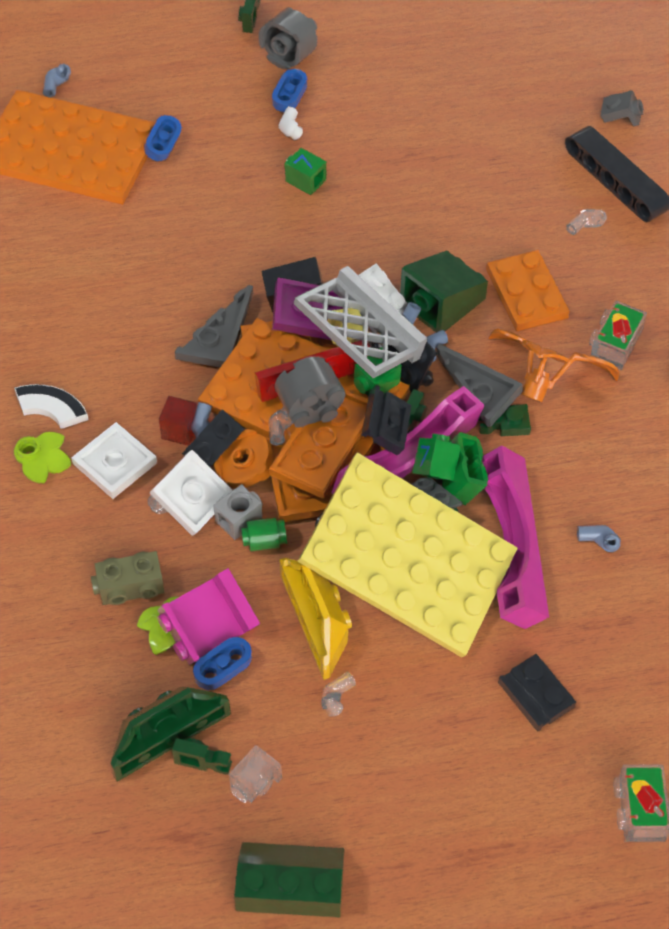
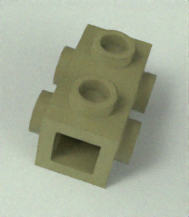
M157 551L139 552L129 557L119 559L108 558L103 562L94 563L96 575L91 576L94 595L100 594L103 605H120L128 600L138 598L150 599L158 594L165 593Z

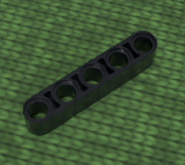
M586 126L565 139V147L568 153L642 221L648 223L669 210V195L595 128Z

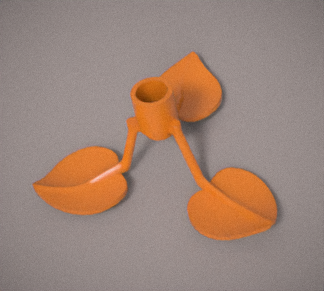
M494 329L489 336V340L508 339L517 341L528 350L527 371L524 377L526 381L521 395L541 403L548 388L553 389L554 384L574 361H585L599 366L609 372L616 381L620 375L619 369L615 365L599 357L574 352L568 359L552 349L542 348L536 343L503 329ZM535 353L539 359L541 358L538 369L534 368L532 372ZM547 357L565 363L551 380H548L550 374L543 371Z

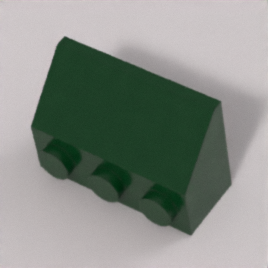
M242 842L237 862L234 893L236 911L341 918L345 848Z

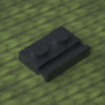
M376 385L369 392L361 435L364 437L369 435L373 438L374 443L395 455H399L405 449L412 405L388 391L383 393L380 391V386Z
M537 654L512 668L506 675L499 677V685L537 732L546 724H551L575 708L576 701Z

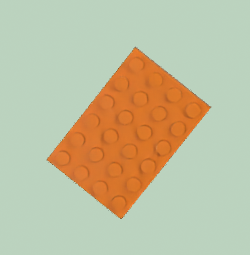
M16 89L0 116V175L123 205L148 158L144 151V146L156 122Z
M256 318L199 396L198 402L212 406L211 412L218 414L223 409L241 426L285 445L296 427L288 416L279 397L261 402L257 393L255 372L328 349L292 333L273 330L272 324ZM354 374L338 378L345 390L368 399L365 393H360L355 387ZM400 381L398 385L388 392L404 400L409 393L410 385ZM369 435L361 437L343 468L350 464L357 452L363 456L370 454L376 445L372 437Z

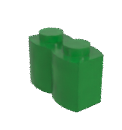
M459 432L450 441V443L461 445L454 481L442 480V487L458 498L462 505H466L487 486L488 476L482 463L483 449L479 439L476 436Z

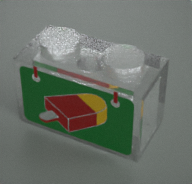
M615 300L611 310L605 309L600 320V325H602L600 330L594 329L590 337L591 355L609 361L622 370L643 331L647 312Z
M623 765L619 777L614 778L615 798H620L621 809L617 810V825L619 830H624L625 842H666L669 835V806L664 765Z

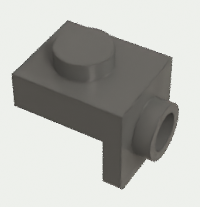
M633 90L604 97L600 116L604 123L629 117L633 126H638L641 115L644 113L642 101L637 99Z

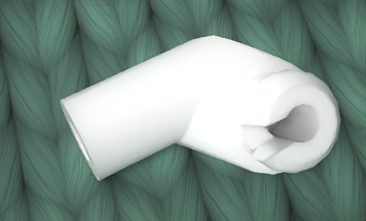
M287 107L279 122V129L287 137L290 136L293 140H297L303 133V129L297 126L298 123L295 121L298 112L293 107Z

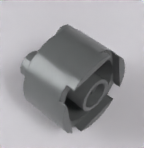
M290 7L277 14L259 31V44L261 49H266L268 53L267 59L281 69H289L298 65L317 46L316 22Z
M309 357L299 360L293 364L295 369L288 374L284 370L275 382V391L295 427H304L307 424L318 421L329 422L338 415L337 409L343 403L346 393L329 363L325 362L324 358Z

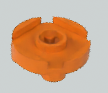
M245 429L214 463L215 471L233 489L241 484L245 488L250 487L259 481L266 480L270 476L269 468L274 457L273 448L263 435L258 434L254 430ZM247 453L248 459L242 464L238 463V461L243 459V455Z

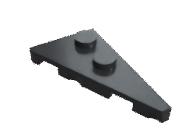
M247 285L246 288L240 290L234 295V301L227 308L223 309L221 307L206 321L203 327L198 328L193 333L191 341L183 348L179 346L175 350V359L221 367L238 343L241 334L240 326L244 324L254 293L253 286Z
M441 344L436 347L437 358L458 387H466L485 405L480 417L486 426L491 427L523 392L522 383Z

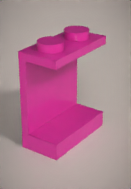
M229 568L170 603L163 604L158 609L160 615L157 616L164 632H170L176 643L173 644L177 656L181 661L186 660L188 665L199 660L225 640L239 637L260 624Z

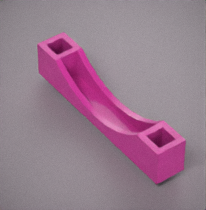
M463 386L445 398L428 417L407 434L405 449L399 455H395L385 449L379 453L364 457L402 479L413 471L419 438L432 439V434L434 433L449 436L451 441L459 432L467 433L476 426L485 405ZM348 466L339 471L332 494H334Z
M501 445L483 456L482 463L488 476V483L485 489L497 512L504 540L518 549L497 589L500 618L523 629H527L549 618L526 461L524 457Z

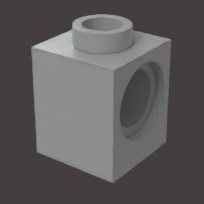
M241 484L213 505L215 522L236 540L242 535L241 528L247 527L246 521L262 519L263 503L254 491L249 492ZM239 509L245 510L243 512H236Z

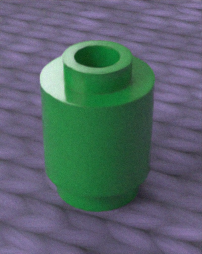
M276 517L246 521L247 527L241 528L243 546H249L250 552L280 548V545L287 544L284 519L276 520Z

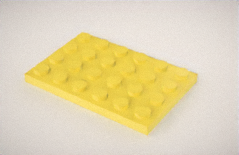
M357 452L322 514L298 562L456 655L464 657L470 649L518 548Z

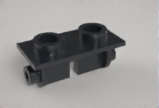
M222 409L182 454L185 456L189 451L193 450L211 467L245 429Z

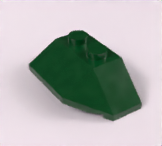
M179 687L174 691L162 693L155 702L145 708L139 707L133 710L122 722L110 762L116 781L118 782L172 750L176 738L182 740L192 738L231 715L228 697L223 694L191 687Z

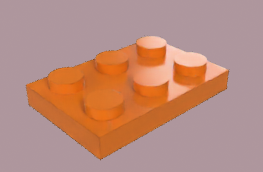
M539 250L487 262L486 271L516 332L569 317L570 311Z

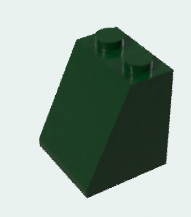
M447 250L407 264L401 269L400 294H402L407 304L412 302L421 307L417 318L434 332L440 330L447 331L486 299L488 281L481 273L475 272L461 258L455 257Z

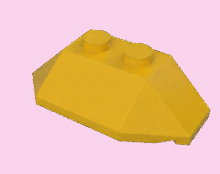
M289 558L279 559L281 579L323 680L329 679L348 642V629L352 628L350 616L346 609L341 610L338 602L341 599L335 583L330 585L327 578L296 560Z

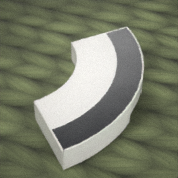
M38 384L14 388L24 416L30 414L48 416L59 425L60 429L89 420L83 405L73 395L60 388Z

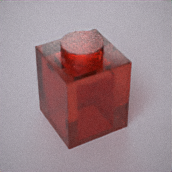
M168 396L159 417L161 439L187 446L190 445L194 436L191 424L197 402Z

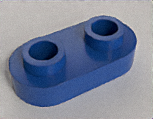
M291 69L283 73L272 93V104L276 110L285 112L287 107H297L307 89V75L303 71Z
M164 115L157 119L144 146V151L150 159L164 161L169 157L182 130L181 123L175 117Z
M232 637L197 660L193 668L196 684L205 690H215L242 672L252 661L250 644L243 638ZM236 654L241 656L238 660L231 659V656ZM207 673H214L215 677L209 679L205 675Z

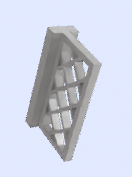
M349 266L340 269L337 278L296 297L294 305L372 378L407 360L411 363L419 360L428 339ZM333 290L340 298L328 296V292ZM308 302L323 303V309L311 307ZM327 304L343 307V313L327 310ZM348 308L359 310L361 316L348 314ZM327 319L342 321V327L331 325ZM347 323L363 325V331L348 329ZM368 327H373L380 334L368 332ZM347 337L362 340V346L351 344ZM367 341L383 344V350L367 347ZM388 345L394 346L400 353L388 351ZM367 356L382 358V363L375 366L367 359Z

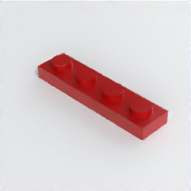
M362 340L352 342L351 344L362 346ZM336 347L255 372L258 397L261 402L277 398L278 395L275 391L277 378L284 370L288 374L295 369L293 364L299 360L309 357L324 358L325 362L329 363L337 378L354 374L355 364L357 363L340 347Z

